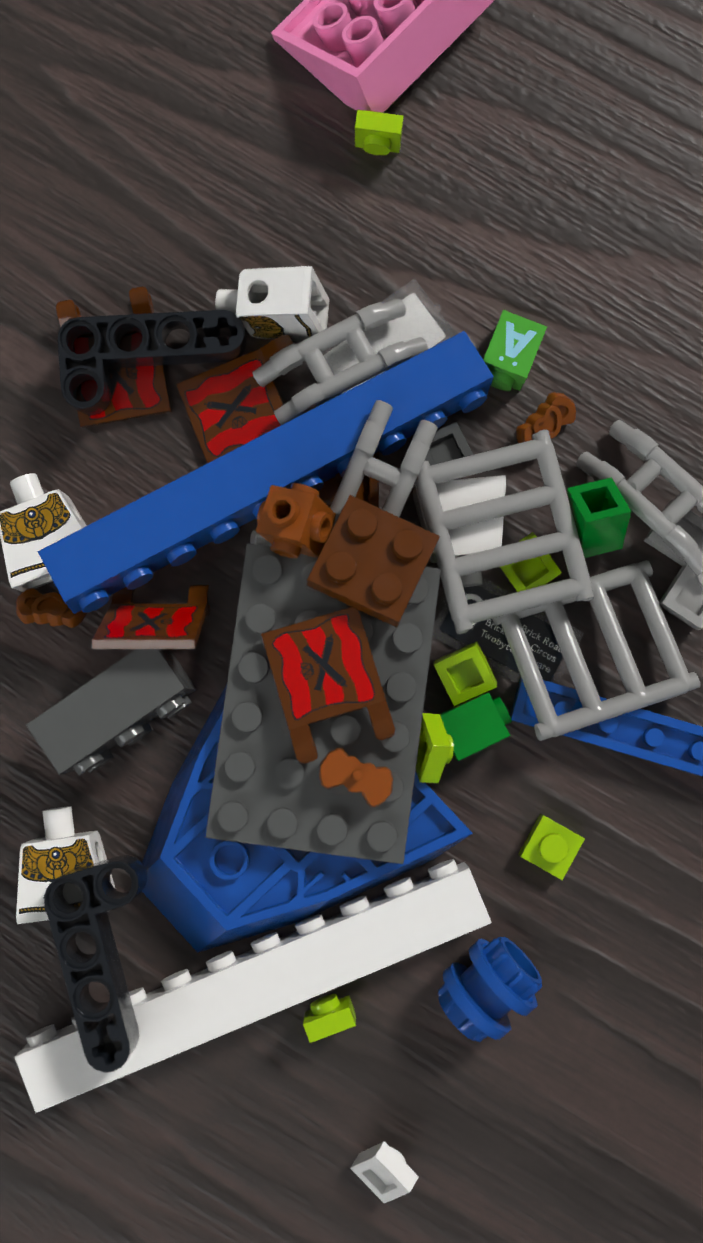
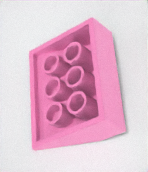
M303 0L271 34L282 48L344 104L356 111L358 109L384 113L495 0Z

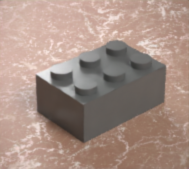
M135 649L33 719L26 726L59 775L76 771L78 776L87 771L92 773L113 759L114 756L110 750L117 745L119 747H123L126 744L131 746L152 732L153 729L149 723L160 717V719L168 717L170 719L192 704L188 696L198 689L170 649Z

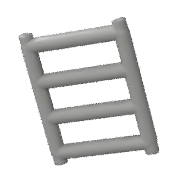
M546 429L533 434V440L431 466L429 461H424L415 483L428 531L440 536L434 549L438 568L441 569L440 577L457 634H463L473 629V623L573 597H576L577 601H590L594 599L591 579L549 431ZM533 459L538 460L544 486L443 512L436 484ZM550 504L557 532L455 558L448 530ZM563 551L570 579L468 605L461 580L462 576Z
M648 560L629 564L590 577L594 599L590 600V604L626 690L625 694L601 701L563 606L577 601L576 597L492 618L495 625H502L539 723L534 725V729L539 741L557 737L700 688L701 684L695 672L689 673L652 587L649 577L653 575V570ZM631 584L670 678L646 687L606 592ZM543 611L547 615L583 707L559 716L556 715L520 622L521 618Z

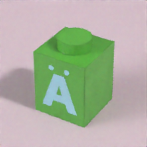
M506 310L502 311L483 359L494 376L491 383L492 387L503 391H511L512 388L521 390L528 377L547 326Z

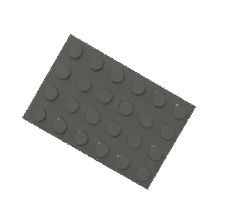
M247 543L206 838L404 864L441 569L425 568L397 628L359 610L395 726V735L388 739L378 740L375 736L367 707L313 723L309 726L318 752V758L315 761L304 764L300 763L295 755L289 728L261 634L351 606L307 586V579L317 558L300 553L298 559H291L270 550L271 546ZM342 748L349 756L356 757L361 763H371L375 767H388L393 776V792L383 804L377 807H370L361 792H350L344 785L330 789L324 788L319 778L320 762L330 751Z

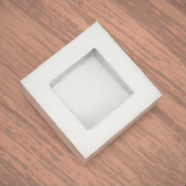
M385 1141L359 1153L350 1167L383 1203L410 1193L419 1178L406 1164L403 1155L390 1147Z

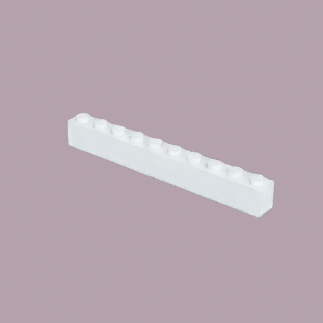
M454 859L441 862L428 869L429 877L412 883L410 877L395 881L384 888L386 894L371 901H368L366 896L354 898L340 906L342 913L325 920L322 914L306 918L295 925L296 932L279 938L277 932L265 935L251 943L253 950L236 957L233 951L219 954L206 962L207 969L190 975L188 969L176 972L161 981L163 987L147 994L143 987L130 991L129 995L139 1028V1040L125 1064L114 1072L104 1073L95 1070L89 1065L84 1055L74 1017L71 1018L72 1025L56 1031L53 1024L31 1033L26 1037L28 1043L14 1058L35 1113L491 924L492 922L469 867L465 862L456 865ZM113 1013L108 1016V1021L113 1018ZM108 1033L103 1039L105 1043H114L116 1050L121 1045L120 1040L111 1041Z

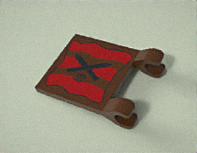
M146 287L130 289L129 297L133 314L154 313L152 297ZM73 300L60 301L56 304L60 327L69 319L81 317L80 309ZM135 331L127 332L120 340V349L127 352L136 350L142 343V334ZM82 334L77 337L73 344L74 353L84 354L90 351L94 345V336L92 334ZM164 366L110 368L112 396L107 409L96 415H86L77 410L80 427L82 428L172 412ZM93 380L82 382L77 388V400L87 402L93 399L98 389L97 382Z
M288 335L275 338L258 350L176 384L207 463L281 426L275 417L274 411L283 406L274 380L265 387H261L255 380L252 372L269 361L270 357L293 344L292 339Z
M190 585L187 604H133L135 589L129 590L125 587L113 593L111 605L92 638V649H195L205 617L210 615V605H208L209 585Z
M354 607L345 608L261 634L289 728L295 755L300 763H309L318 758L310 724L366 707L378 740L388 739L395 735V726L358 609Z

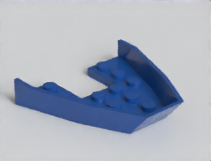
M226 684L171 784L142 861L147 870V882L142 892L198 953L298 923L437 858L473 833L426 783H420L415 772L404 864L206 838L227 688Z

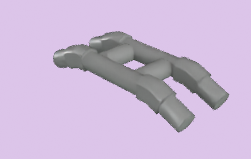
M394 299L385 303L378 302L356 311V314L297 344L293 343L271 356L269 361L254 370L252 373L255 380L261 387H265L279 376H284L292 369L302 365L305 361L318 383H314L301 390L290 401L275 410L274 414L278 422L283 425L346 390L428 350L424 338L419 337L407 342L401 341L389 345L375 354L367 340L365 332L405 315L406 308L404 302L401 299ZM347 340L359 363L334 375L322 352Z
M376 400L330 506V509L336 513L332 529L349 496L356 497L365 475L391 486L382 510L400 517L438 427L430 421L420 420L400 468L374 458L373 455L393 411V407L384 401Z
M617 420L612 424L609 435L625 445L629 451L637 455L645 463L628 480L606 461H601L589 452H584L580 455L576 463L577 467L591 476L594 481L612 477L630 510L664 540L663 542L679 558H682L696 575L702 574L703 552L698 548V544L693 538L676 524L694 506L703 514V486L658 447L659 444L639 429H634L623 421ZM658 475H662L681 492L662 512L641 494Z

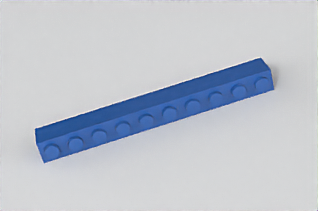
M463 331L37 552L62 599L74 614L81 610L84 613L95 611L104 606L110 600L109 596L125 587L129 590L138 588L149 582L154 576L153 572L168 564L173 567L182 565L191 560L197 554L196 550L212 541L215 544L223 543L234 537L240 531V526L255 518L257 520L259 507L266 500L271 485L290 489L292 483H300L320 491L324 486L323 482L335 477L336 474L339 473L343 477L376 400L384 401L393 407V411L375 450V453L381 452L383 456H386L400 449L406 443V439L415 434L420 420L430 421L440 428L447 421L448 416L460 410L463 413H468L481 406L487 400V394L494 376L466 332Z

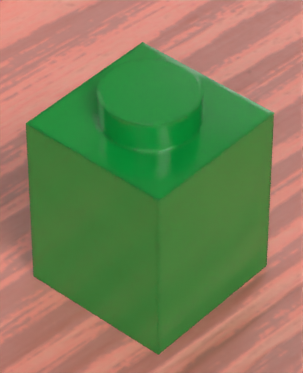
M612 477L567 488V496L584 557L588 558L622 549L632 511Z
M489 692L467 700L440 714L447 734L452 736L454 744L453 757L457 761L510 736L505 726L512 722L508 710L500 697L492 699Z

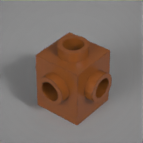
M292 483L290 489L271 485L266 500L259 507L257 514L258 525L255 532L271 543L270 550L291 559H298L300 553L318 559L332 531L336 513L319 498V491L300 483Z

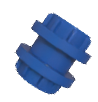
M498 937L491 942L485 939H478L469 947V956L473 963L470 967L467 968L463 964L453 962L443 971L444 985L438 989V999L446 1016L467 1038L476 1042H481L487 1036L500 1040L511 1030V1023L507 1015L511 1010L522 1016H527L537 1007L535 994L542 988V979L531 960L508 938Z

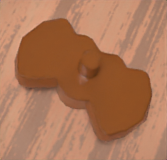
M549 393L546 401L538 406L537 411L528 416L524 424L517 427V442L522 443L533 440V434L545 429L549 431L550 438L556 437L560 432L561 425L571 424L575 421L576 408L573 400L562 393Z
M29 588L22 592L16 600V613L24 624L35 622L43 625L49 623L52 627L66 625L74 628L81 624L87 615L82 610L74 614L65 604L61 595L55 592L42 595L36 589Z
M342 748L330 751L320 762L319 778L324 788L330 789L344 785L350 792H361L370 807H377L383 804L393 792V776L388 767H375L371 763H361L356 757L349 756Z

